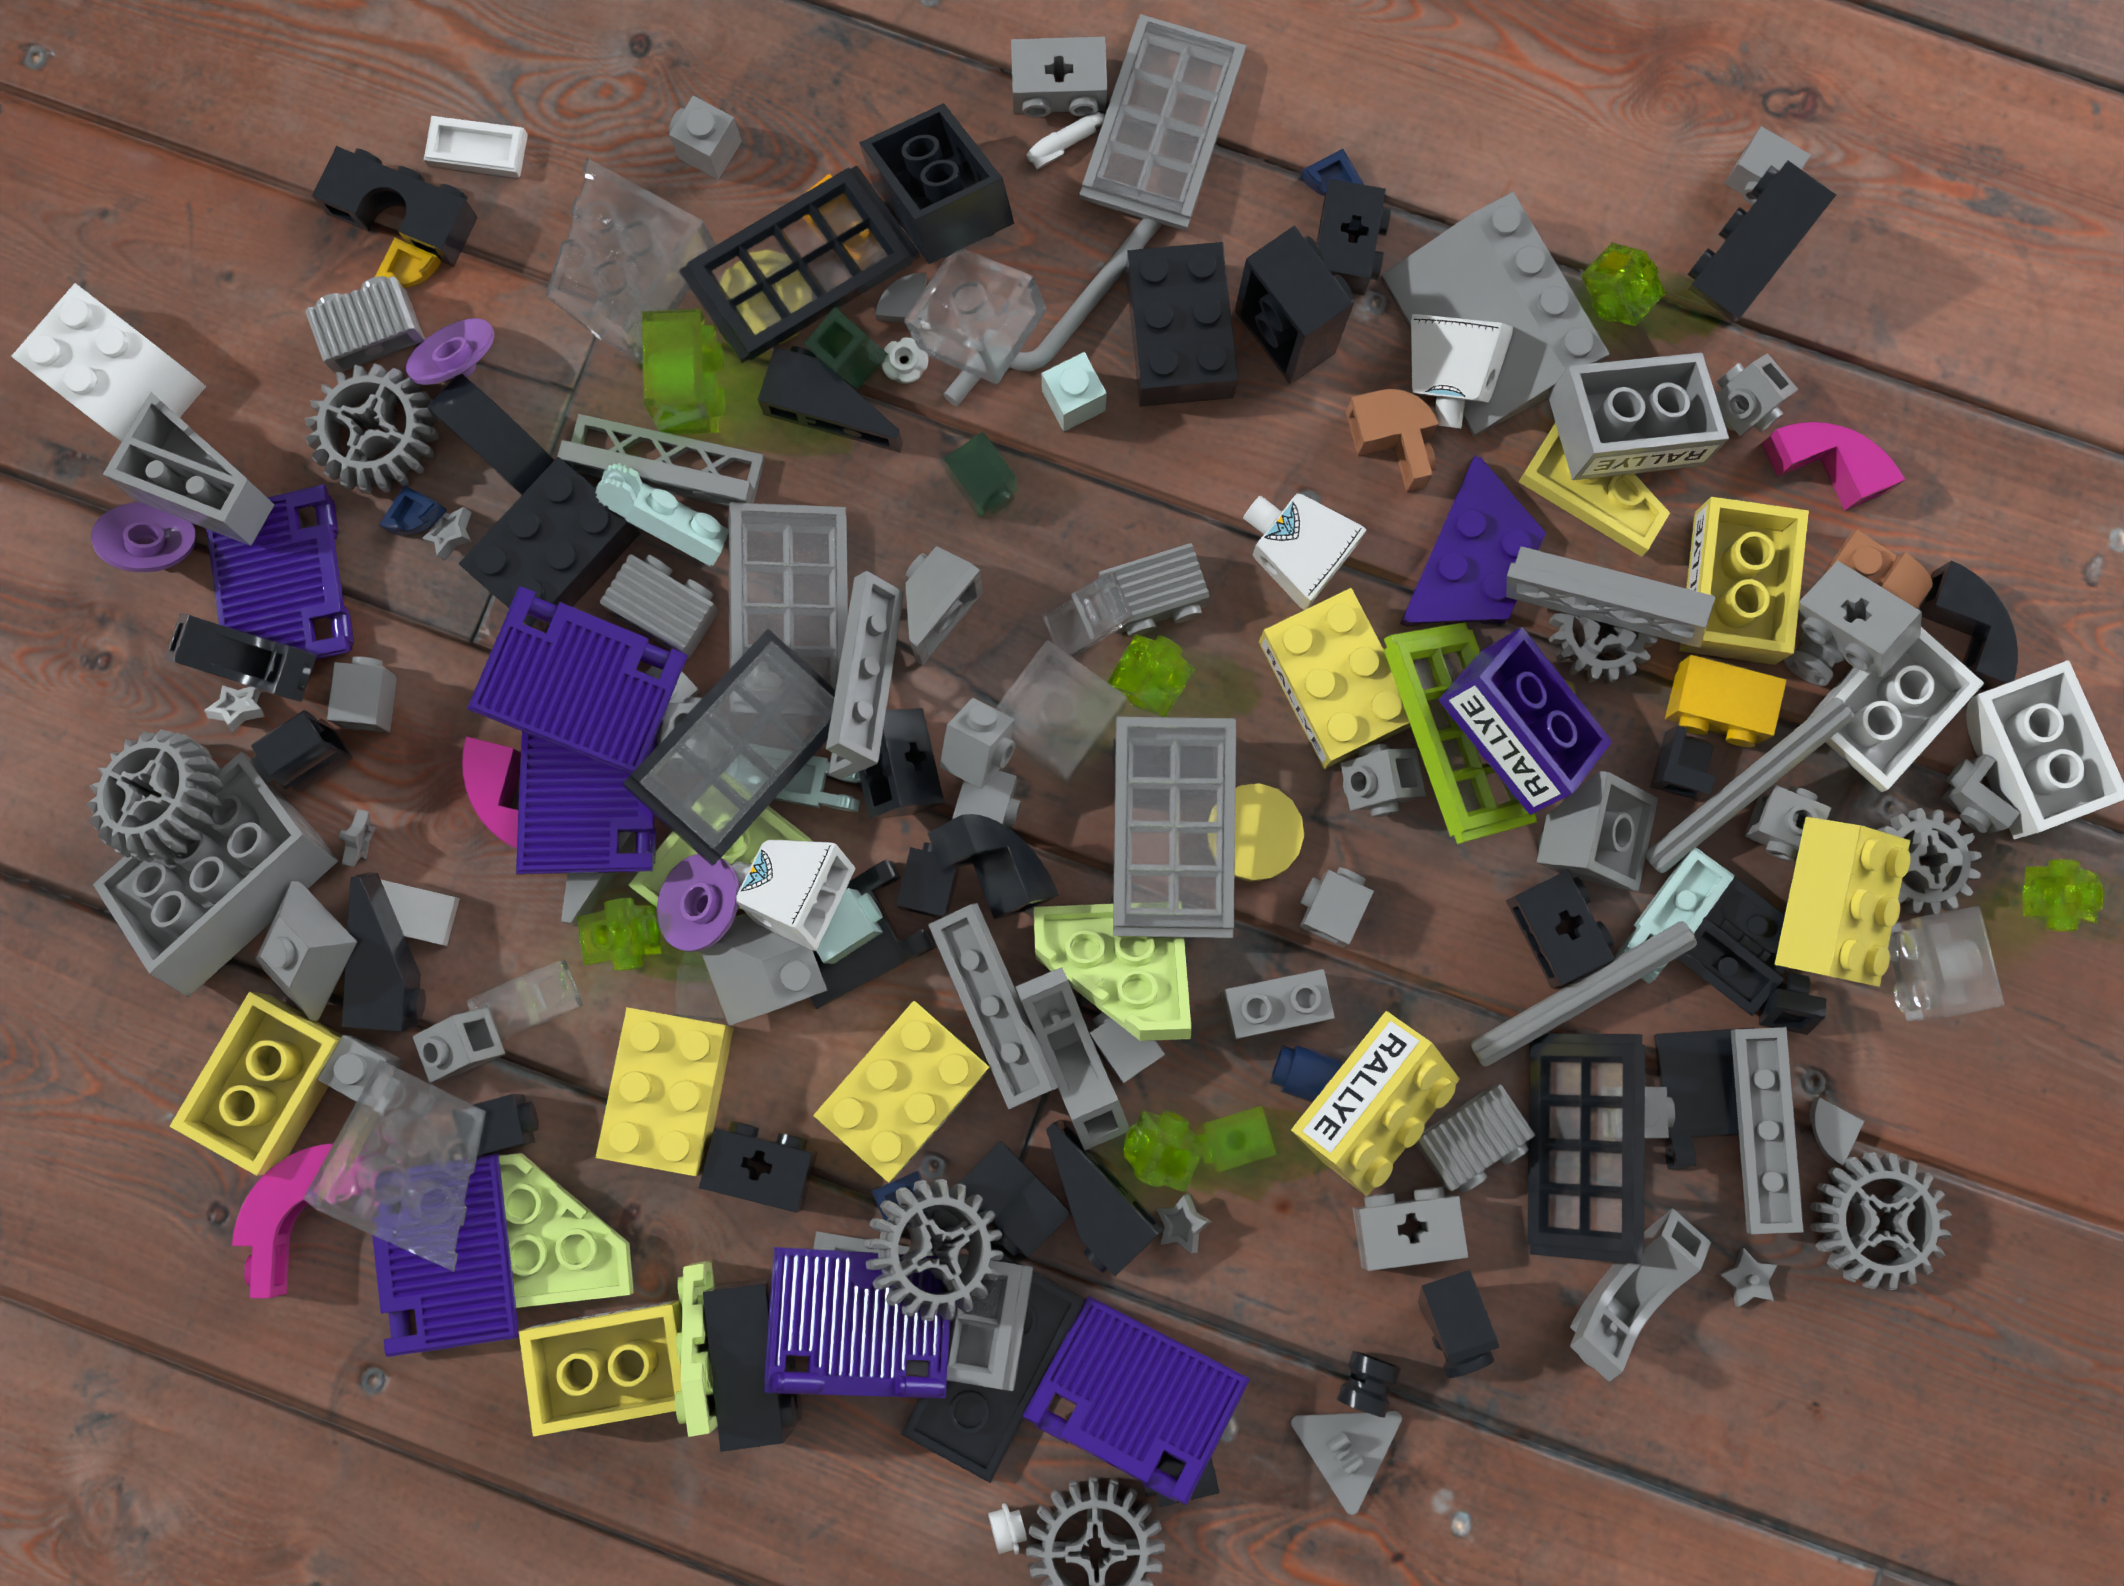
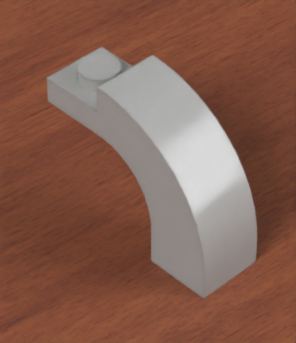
M1058 968L1016 986L1025 1012L1058 1085V1090L1084 1151L1131 1131L1063 968Z
M1673 1208L1644 1232V1253H1641V1264L1615 1262L1593 1288L1570 1326L1576 1332L1570 1347L1579 1354L1588 1366L1598 1371L1609 1382L1623 1372L1635 1340L1647 1320L1667 1297L1701 1270L1711 1242Z

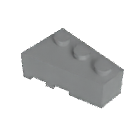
M152 392L149 394L103 473L107 479L131 499L249 546H252L274 506L260 490Z

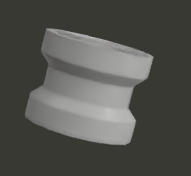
M1802 631L1799 636V647L1797 650H1794V654L1784 659V664L1799 678L1811 684L1826 686L1833 677L1832 668L1835 663L1844 660L1842 652L1827 643L1821 645L1814 642Z

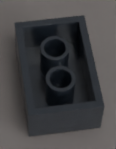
M944 103L859 142L873 188L928 264L948 257L962 248L983 238L990 237L996 232L1015 224L1002 176Z
M1787 160L1780 171L1774 166H1770L1749 194L1757 201L1748 212L1741 207L1736 210L1718 234L1726 240L1720 249L1715 253L1707 248L1687 274L1695 280L1688 290L1733 323L1742 317L1836 196L1835 193L1789 160Z
M1295 225L1246 258L1235 306L1236 314L1290 385L1336 353L1354 305L1352 301L1353 294L1346 281L1338 274L1335 276L1331 274L1322 262L1324 257L1318 244L1310 236L1303 237Z
M1223 242L1127 250L1126 280L1139 407L1234 398L1238 376Z
M557 457L460 561L459 565L508 609L519 586L536 592L535 597L557 606L561 602L574 607L641 533L635 525L626 521L623 516L608 509L607 505L603 506L601 502L599 503V499L596 498V489L560 457ZM526 615L524 623L544 633H547L550 626L549 623Z
M772 1277L721 1283L703 1292L720 1452L782 1444L795 1430L796 1421L802 1420L800 1394L763 1392ZM786 1355L785 1372H790V1369L796 1368V1356Z

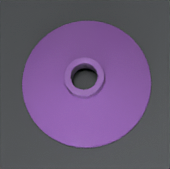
M478 318L461 320L438 330L425 339L409 357L406 364L408 376L413 382L422 385L435 384L449 379L453 380L461 374L468 377L476 369V363L491 347L494 340V330L486 320Z
M134 502L120 505L103 514L93 526L91 539L96 554L109 565L131 572H154L170 568L183 561L194 548L196 534L193 523L143 503Z
M699 854L689 856L677 864L664 881L657 902V920L663 937L675 948L687 952L705 950L717 943L731 927L739 906L736 903V895L740 888L734 869L725 859L720 858L714 866H711Z

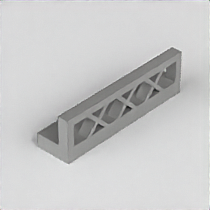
M578 414L571 442L562 440L557 456L579 475L602 479L603 473L609 465L612 466L613 463H620L623 466L625 465L626 468H632L637 471L642 483L654 489H662L674 496L728 508L730 502H755L765 462L763 454ZM588 429L608 433L615 446L605 450L584 445ZM615 435L627 437V439L619 443ZM641 441L654 443L661 457L656 460L628 455L625 451ZM661 445L672 447L674 449L665 453ZM690 451L699 453L707 467L700 471L673 465L671 461ZM708 456H713L721 459L712 463ZM734 461L751 465L747 481L719 475L717 471Z
M1522 546L1520 547L1516 563H1511L1507 574L1506 597L1698 648L1701 647L1716 597Z
M868 571L854 577L826 749L832 752L828 774L839 780L878 763L904 597L903 591Z
M978 903L970 904L928 924L1008 1109L1058 1088Z
M1787 1028L1731 1030L1747 1233L1803 1232Z

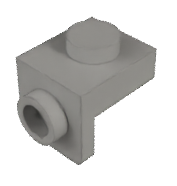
M1986 754L1970 761L1968 759L1962 760L1949 774L1946 781L1951 786L1941 799L1961 813L1960 819L1968 827L1981 833L1987 832L1991 834L2008 829L2020 812L1980 783L1995 762L1992 757Z

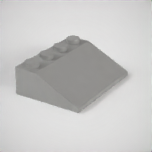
M1514 192L1471 213L1384 272L1380 277L1410 329L1412 314L1499 322L1513 327L1512 337L1489 403L1465 400L1463 420L1473 437L1547 399L1548 393L1568 366L1602 363L1610 354Z
M242 751L226 764L217 776L225 787L214 796L218 798L223 806L211 810L210 817L215 824L203 825L200 829L202 840H188L187 853L173 851L169 861L154 858L150 863L124 856L93 884L148 973L187 997H190L273 921L291 881H300L308 889L338 862V859L316 830L272 782H267L259 774L251 759Z

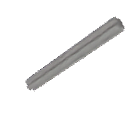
M1833 698L1648 849L1646 858L1649 863L1660 873L1670 869L1854 718L1852 710L1839 698Z
M1684 921L1677 922L1471 1042L1474 1054L1483 1066L1493 1064L1691 950L1697 945L1695 935Z

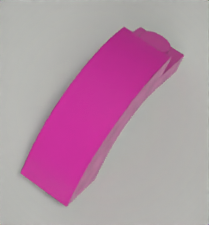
M374 1143L324 1144L298 1151L274 1165L255 1184L241 1207L232 1240V1246H252V1255L248 1256L244 1269L245 1283L250 1286L249 1298H273L287 1294L290 1237L297 1218L308 1205L326 1195L372 1193V1191L368 1192L366 1177L367 1174L373 1173Z

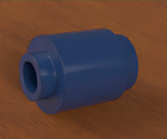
M1282 1045L1274 1065L1270 1083L1280 1086V1092L1313 1103L1341 1068L1342 1060L1299 1045H1295L1294 1049Z

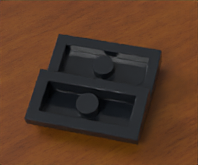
M1734 876L1731 883L1694 932L1697 945L1677 957V959L1745 1012L1753 1016L1784 980L1782 975L1788 969V967L1775 965L1785 914Z

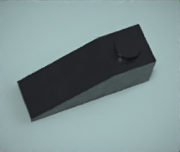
M790 346L789 350L774 347L758 398L764 415L900 453L903 444L900 430L821 359L816 358L817 355L798 346Z
M367 872L352 876L350 880L348 933L357 943L345 966L342 1027L402 1032L418 1024V1019L423 1016L425 1010L426 994L424 989H420L421 974L379 874Z
M1062 1119L1055 1121L1046 1131L1079 1238L1087 1246L1083 1252L1100 1272L1105 1273L1109 1270L1116 1276L1164 1230V1227L1090 1149L1084 1151L1079 1137Z

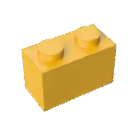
M1690 655L1677 664L1665 719L1678 722L1679 726L1686 727L1687 733L1706 735L1708 731L1726 735V741L1733 745L1755 747L1756 743L1759 744L1775 734L1787 680Z

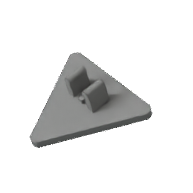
M1396 1410L1387 1411L1385 1418L1366 1412L1293 1416L1290 1421L1292 1428L1343 1508L1350 1515L1356 1514L1402 1421L1401 1414Z

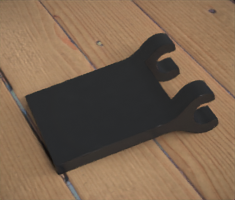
M886 859L850 880L846 888L858 890L861 896L868 893L872 897L883 918L877 921L883 933L834 964L823 963L817 951L813 950L827 991L810 997L816 1009L936 948L928 930L924 931V929L900 941L875 891L901 879L893 861L889 862Z
M1735 1029L1660 1033L1654 1035L1660 1087H1667V1097L1673 1099L1675 1106V1122L1672 1128H1668L1669 1138H1666L1665 1146L1668 1170L1688 1169L1691 1166H1696V1154L1691 1138L1739 1135L1731 1030Z

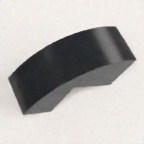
M463 374L455 377L426 406L521 496L554 461L524 429Z
M1952 560L1933 571L1931 575L1932 588L1922 601L1919 609L1922 611V617L1972 636L1962 664L1984 682L1979 689L1988 691L2014 681L2018 664L2017 638L2012 620L2001 599L1981 577Z
M962 814L928 833L941 870L974 865L994 919L1025 913L1059 896L1053 880L1035 852L1015 832L996 820L982 815Z

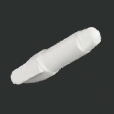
M1100 112L1087 115L1060 131L1053 132L1042 138L1026 154L1027 159L1038 170L1063 157L1066 148L1094 134L1096 128L1103 124L1105 115L1100 114Z

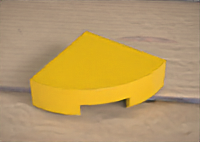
M394 238L375 277H396L404 288H409L428 279L438 269L441 261L434 254Z

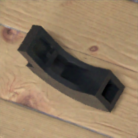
M179 613L164 659L302 702L317 655L195 616Z

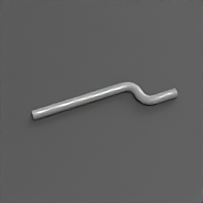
M1143 218L1035 350L1020 352L1007 346H993L982 350L971 359L943 393L945 399L952 405L958 406L986 371L996 365H1004L1017 371H1033L1044 367L1055 357L1126 270L1127 250L1143 249L1163 224Z

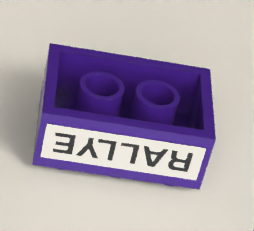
M1523 627L1481 650L1438 699L1448 711L1450 717L1459 725L1478 749L1480 755L1490 764L1509 788L1511 794L1517 798L1529 815L1572 795L1613 742Z

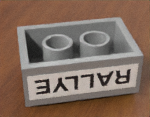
M1703 353L1568 366L1548 393L1572 480L1705 466L1729 439Z

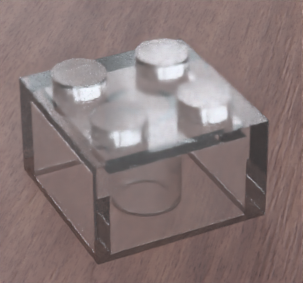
M962 248L946 257L904 319V322L917 347L925 351L928 356L998 385L1047 311V308L1032 275Z
M1046 640L995 709L1015 719L1011 740L1016 743L1015 747L1066 784H1069L1116 721V717H1119L1125 709L1127 697L1049 640Z
M1980 905L1900 921L1892 926L1888 950L1890 954L1889 963L1893 964L1897 983L1894 986V996L1900 1011L1905 1012L1907 1021L1945 1018L2005 1006Z

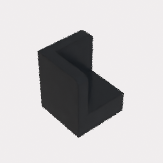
M1676 725L1665 732L1650 787L1698 801L1711 795L1716 777L1707 773L1713 745L1685 736L1687 728Z

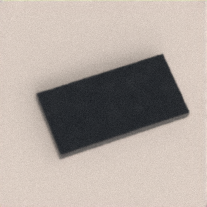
M1004 1255L1001 1260H993L1023 1265L1006 1255ZM1033 1270L1014 1391L947 1380L946 1398H919L901 1435L991 1483L1024 1419L1023 1414L1064 1341L1085 1298ZM982 1278L981 1283L986 1287L988 1295L985 1298L973 1296L971 1298L973 1309L969 1312H964V1314L996 1319L1002 1280L996 1279L994 1281ZM962 1324L956 1363L988 1368L994 1329Z

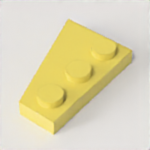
M1556 422L1518 481L1640 557L1649 550L1670 514L1635 474L1572 480Z

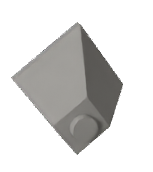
M938 546L928 556L925 553H921L906 572V576L909 578L906 582L909 641L915 660L922 666L983 594L980 569Z
M1599 771L1547 814L1544 830L1538 841L1539 853L1536 863L1558 873L1569 870L1572 877H1578L1579 879L1627 891L1639 892L1659 798L1610 772Z
M291 881L254 960L310 1021L319 1020L357 941L300 881Z
M746 913L735 917L729 930L717 943L701 951L728 1026L827 991L813 950L758 925Z

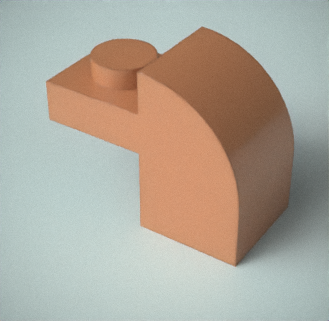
M1384 389L1351 397L1346 409V416L1357 456L1394 448L1406 492L1425 488L1433 475L1432 471L1436 470V459L1432 445L1429 442L1424 443L1423 441L1431 439L1439 425L1431 408L1416 395L1398 389Z
M1858 529L1849 535L1824 572L1826 573L1838 560L1917 609L1932 588V579L1929 573L1915 558L1907 552L1898 557Z

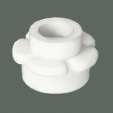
M905 337L900 342L892 341L886 345L882 352L884 359L882 369L888 378L903 384L915 382L921 377L923 371L927 369V352L921 350L920 343L913 338ZM904 356L909 358V362L906 364L900 362V359Z
M1004 1503L1002 1504V1509L988 1513L998 1554L1013 1550L1014 1554L1017 1555L1019 1554L1017 1543L1027 1541L1026 1532L1020 1511L1009 1512L1007 1504Z

